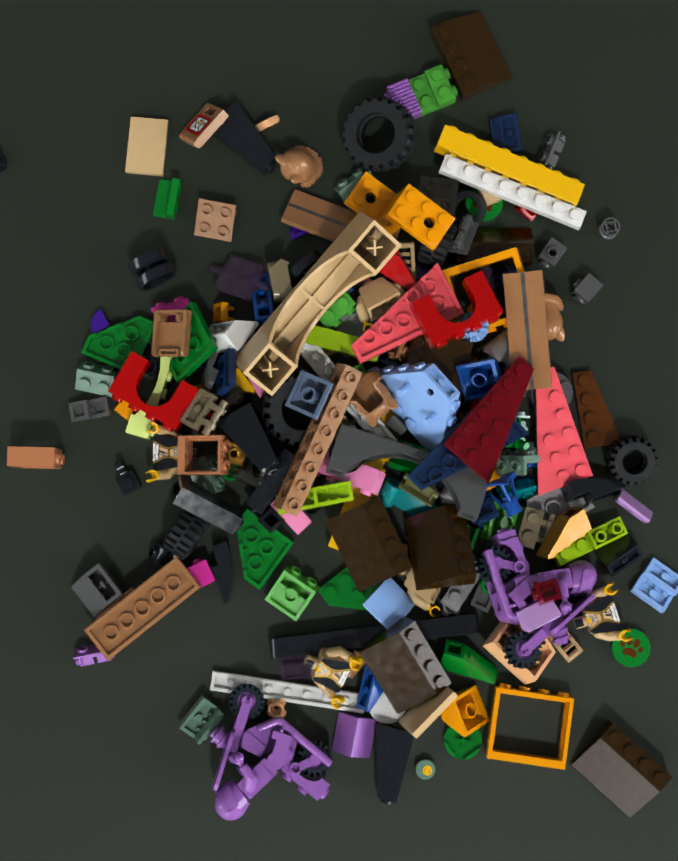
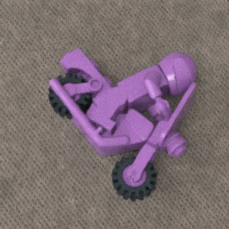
M507 528L497 530V534L491 537L493 546L481 551L476 555L475 559L477 561L475 567L478 568L476 573L481 574L479 576L481 579L484 578L497 619L500 622L520 625L516 612L537 601L533 600L530 592L535 581L541 583L556 578L562 594V603L559 607L560 617L533 630L530 634L523 631L514 633L506 639L507 642H504L503 646L506 647L503 649V652H506L504 658L509 660L507 663L509 665L513 664L512 667L514 668L519 667V669L535 665L536 661L540 660V657H538L542 655V651H539V648H542L540 643L548 636L552 635L553 640L551 641L556 643L557 646L569 643L568 638H571V636L568 635V628L565 625L595 598L591 592L597 580V572L591 563L577 560L567 564L564 569L530 575L529 563L525 559L523 545L519 541L515 529L508 531ZM507 576H509V577L512 576L510 579H508V580H507L506 582H504V584H503V581H502V580L508 578ZM569 595L572 597L585 595L577 599L573 604L567 600Z
M253 684L239 685L230 693L228 705L230 711L236 716L232 731L226 732L224 730L225 727L222 726L221 728L216 727L210 734L212 738L210 742L217 744V748H223L211 788L216 791L215 794L217 795L215 798V810L221 818L229 821L239 819L250 805L247 798L251 799L278 773L276 771L278 769L283 772L281 776L289 783L294 781L298 785L296 789L304 796L308 793L318 801L320 798L323 800L330 791L328 789L330 784L323 778L307 780L299 775L302 772L310 777H318L329 771L328 769L329 767L331 768L333 757H331L332 753L327 745L319 741H309L281 717L271 718L244 730L246 721L258 716L263 710L265 703L263 693ZM298 743L301 747L298 749V753L296 754L297 761L292 762L295 748ZM239 746L261 758L250 768L247 763L244 764L243 754L236 751ZM226 761L235 764L241 778L236 783L232 779L228 782L226 781L218 789Z

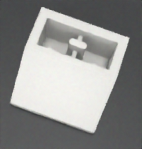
M233 320L212 324L209 330L218 346L214 353L227 352L228 348L235 349L236 352L240 351L245 346L246 340L254 335L259 323L257 321Z

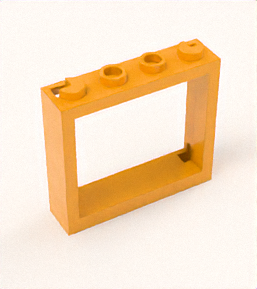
M517 247L442 270L455 296L456 293L451 280L452 276L512 257L517 273L525 271ZM461 316L456 318L457 323L459 322ZM507 318L489 324L488 333L497 331L496 327L501 325L507 328Z
M500 683V686H494L485 753L486 758L565 770L574 698L569 697V693L558 691L557 695L550 694V690L538 689V692L530 691V687L519 686V689L511 688L510 684ZM500 693L564 702L557 758L493 749Z

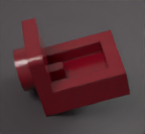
M556 578L541 583L533 582V589H530L533 600L538 601L539 606L562 599Z

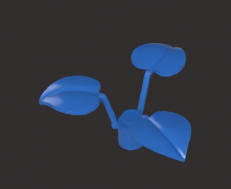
M527 463V468L537 467V463ZM516 470L508 472L486 485V488L500 485L505 495L501 499L503 502L497 499L491 491H487L484 499L491 497L499 504L501 509H505L509 517L523 510L518 502L519 498L514 484V479L517 476L514 475ZM509 481L511 483L513 495L508 494L506 488L504 487V485L509 484Z

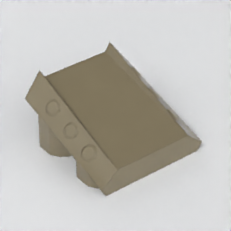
M283 259L267 263L275 305L281 303L294 289L291 286L287 266L290 262Z

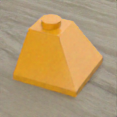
M476 685L455 692L458 695L457 698L440 714L442 720L463 737L470 735L490 721Z

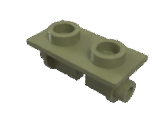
M407 472L398 488L432 507L440 494L437 491L438 489L429 486L421 491L407 477L409 475Z

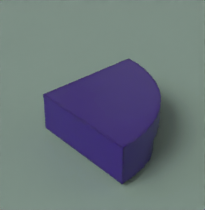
M293 226L290 228L292 241L309 233Z
M102 309L98 310L91 320L92 333H98L110 327Z

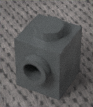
M552 237L536 260L539 261L543 268H550L552 270L567 250V247Z
M589 273L583 280L579 278L572 286L575 289L571 294L574 295L573 298L579 304L583 303L586 306L604 285Z

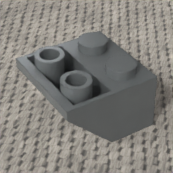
M103 563L95 565L71 586L93 617L99 615L125 593Z

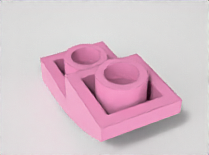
M273 501L270 506L278 513V508L273 506ZM300 511L298 517L290 513L280 515L297 535L312 523L303 511Z

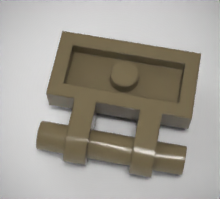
M200 388L180 421L196 431L200 429L201 425L205 426L201 433L208 437L210 432L214 431L217 427L215 424L220 416L225 414V408L228 403L221 400L219 405H216L215 403L218 398ZM211 410L214 411L211 418L207 420L206 417Z
M525 506L517 533L522 545L534 549L536 542L543 543L557 515L550 514L548 521L543 520L545 512ZM541 525L546 527L543 538L538 536Z

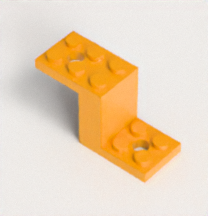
M368 172L363 174L344 202L345 205L356 213L361 211L374 219L389 234L393 235L402 228L432 251L435 250L456 219L412 185H406L396 194ZM366 194L374 196V203L366 201ZM425 218L432 220V228H427L424 225Z

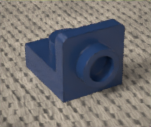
M491 497L483 500L479 517L475 522L472 521L474 525L478 524L480 529L484 528L483 523L500 516Z

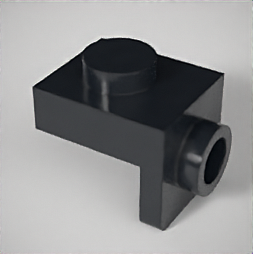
M154 542V545L149 550L148 560L165 566L176 555L165 549L162 544Z

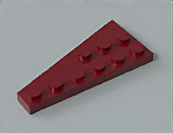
M520 356L516 358L443 444L487 484L491 480L534 370Z

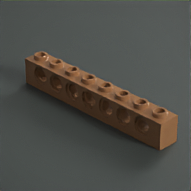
M336 364L329 380L334 385L318 419H311L273 506L298 517L362 372L347 364Z

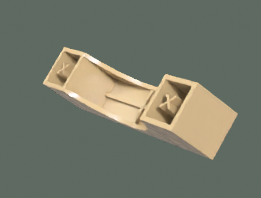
M359 211L236 355V365L242 373L273 396L298 367V360L303 345L327 309L355 284L371 276H376L402 245L374 219Z

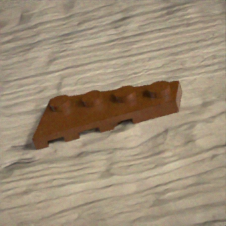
M592 371L572 373L583 449L614 445L612 442L620 440V436Z

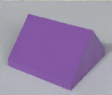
M339 712L331 751L348 757L370 758L377 721L369 717Z

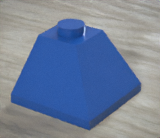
M494 358L456 365L465 401L482 398L503 375L500 365Z

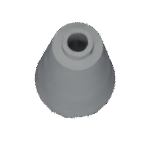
M507 329L480 347L476 352L478 361L480 358L482 360L494 358L500 365L503 374L510 367Z

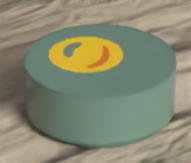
M429 759L419 760L415 767L416 774L424 780L433 777L435 773L433 762Z

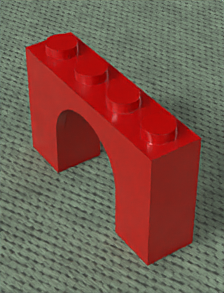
M482 270L464 278L462 282L472 303L473 310L471 317L466 321L453 323L445 320L439 314L430 295L411 303L410 309L430 349L434 347L437 349L442 348L448 344L447 341L453 338L455 341L465 336L464 333L470 330L473 333L480 330L485 323L493 324L500 320L499 317L503 310Z
M131 351L108 392L113 394L111 398L119 403H122L124 400L129 403L128 408L137 413L139 410L145 412L146 415L144 417L153 422L156 419L163 423L161 427L170 432L173 429L178 431L182 425L180 419L199 389L182 380L167 403L161 406L145 404L139 395V384L151 362Z

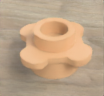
M268 699L267 714L273 718L284 717L286 715L284 709L286 701L284 699Z

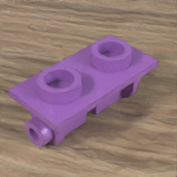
M96 645L79 646L75 649L73 655L76 665L81 667L95 664L94 657H97L98 663L107 661Z

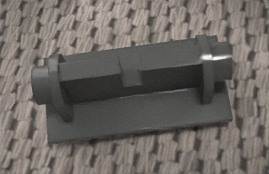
M560 130L550 132L547 135L544 148L537 158V163L545 165L550 170L555 168L559 156L555 155L554 152L560 154L566 142V137L560 134Z
M466 214L462 217L449 252L468 254L479 226V222H473L471 215Z

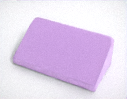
M622 490L614 499L616 503L642 523H649L651 521L653 512L625 490Z
M538 601L516 612L521 628L526 632H531L561 616L554 601L540 606Z

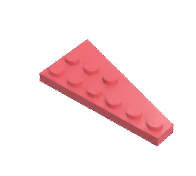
M438 263L351 345L359 364L423 335L410 309L411 303L430 295L439 314L449 322L464 315V311Z
M554 366L551 367L552 388L535 389L536 455H540V462L537 463L538 496L561 488L567 482L593 476Z

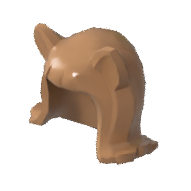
M295 146L283 154H277L275 157L276 161L280 164V171L284 178L291 180L294 184L300 183L303 188L311 187L322 176V159L318 157L317 152L313 149L310 150L309 147Z
M545 293L548 340L556 339L562 342L565 338V332L562 328L563 318L559 312L564 309L562 299H559L560 297L555 294Z
M375 370L361 375L348 404V407L353 404L357 412L363 415L367 423L372 427H375L378 418L384 417L390 409L398 408V402L390 395L387 387L380 382L382 376Z

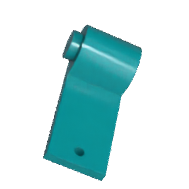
M386 478L378 493L385 508H391L395 505L411 516L438 506L436 503H433L432 507H429L398 488L400 482L393 478Z

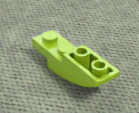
M618 516L592 528L584 537L574 541L570 547L558 552L557 556L554 557L557 567L628 534L621 517Z

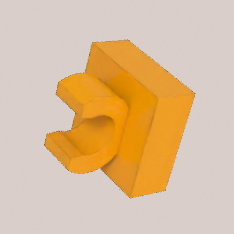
M227 302L213 304L212 323L233 321L234 318L228 316V311H234V307L229 306Z

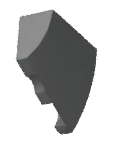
M213 353L208 358L200 381L202 389L211 393L219 370L213 367L218 356L216 353Z

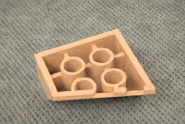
M499 622L482 646L524 685L536 682L556 653L548 638L540 643L542 648H539V651H542V655L538 656L540 660L536 661L535 665L519 669V667L514 668L512 667L513 664L509 665L507 663L509 660L504 658L506 652H503V649L506 646L503 645L512 634L526 631L522 630L521 625Z

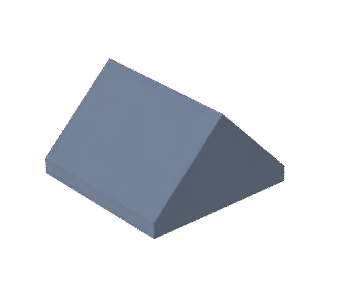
M301 370L285 406L317 420L334 384Z

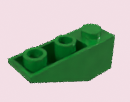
M446 639L439 661L444 670L495 684L497 667L466 644Z

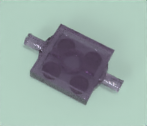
M231 254L223 267L214 264L210 267V272L219 274L214 285L215 288L250 301L253 293L258 288L267 292L271 288V284L261 281L266 270L264 265Z

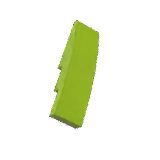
M315 325L305 343L356 358L351 345L360 337ZM379 355L368 361L377 363Z
M351 481L311 488L300 511L353 501ZM278 508L279 515L288 513Z

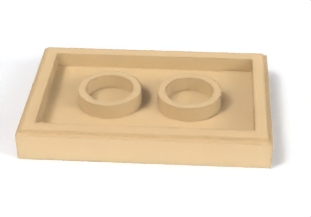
M131 117L125 167L126 173L163 177L169 126L168 120Z
M446 687L438 695L412 707L398 723L417 739L458 695L449 687Z

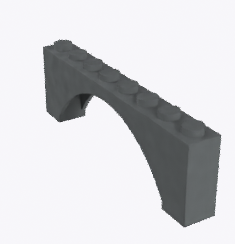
M341 424L326 472L345 478V475L354 468L373 460L385 458L404 459L420 464L430 451L413 448L409 443L395 442L394 439L387 436H377L369 430H359L351 424ZM467 466L441 480V482L454 500L458 511L456 516L475 522L479 517L487 490V483Z

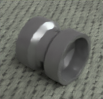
M613 217L606 218L598 228L599 236L604 240L613 239L620 231V223Z

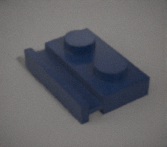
M517 113L489 119L494 146L506 148L511 153L523 151Z
M228 348L227 352H224L216 360V369L219 370L216 377V395L224 396L233 388V385H236V350Z

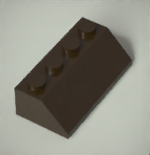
M478 228L468 254L455 253V265H461L517 247L523 266L531 267L534 262L532 230L529 228ZM512 257L487 266H515Z

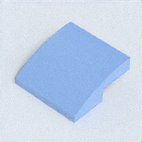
M653 557L632 586L630 592L662 614L672 598L678 593V574Z
M392 578L383 581L362 604L386 630L406 616L415 606L411 598Z

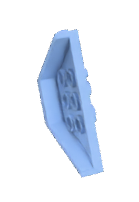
M419 362L415 365L406 363L399 367L389 365L380 369L378 367L368 369L367 371L369 372L375 370L381 374L382 379H380V382L387 387L390 395L398 402V408L390 410L424 448L433 450L454 428L457 422L456 412L460 406V392L434 363L425 364V362ZM429 389H432L434 394H431Z

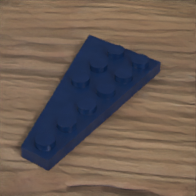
M475 406L407 476L421 491L467 467L443 444ZM515 419L504 447L530 434Z

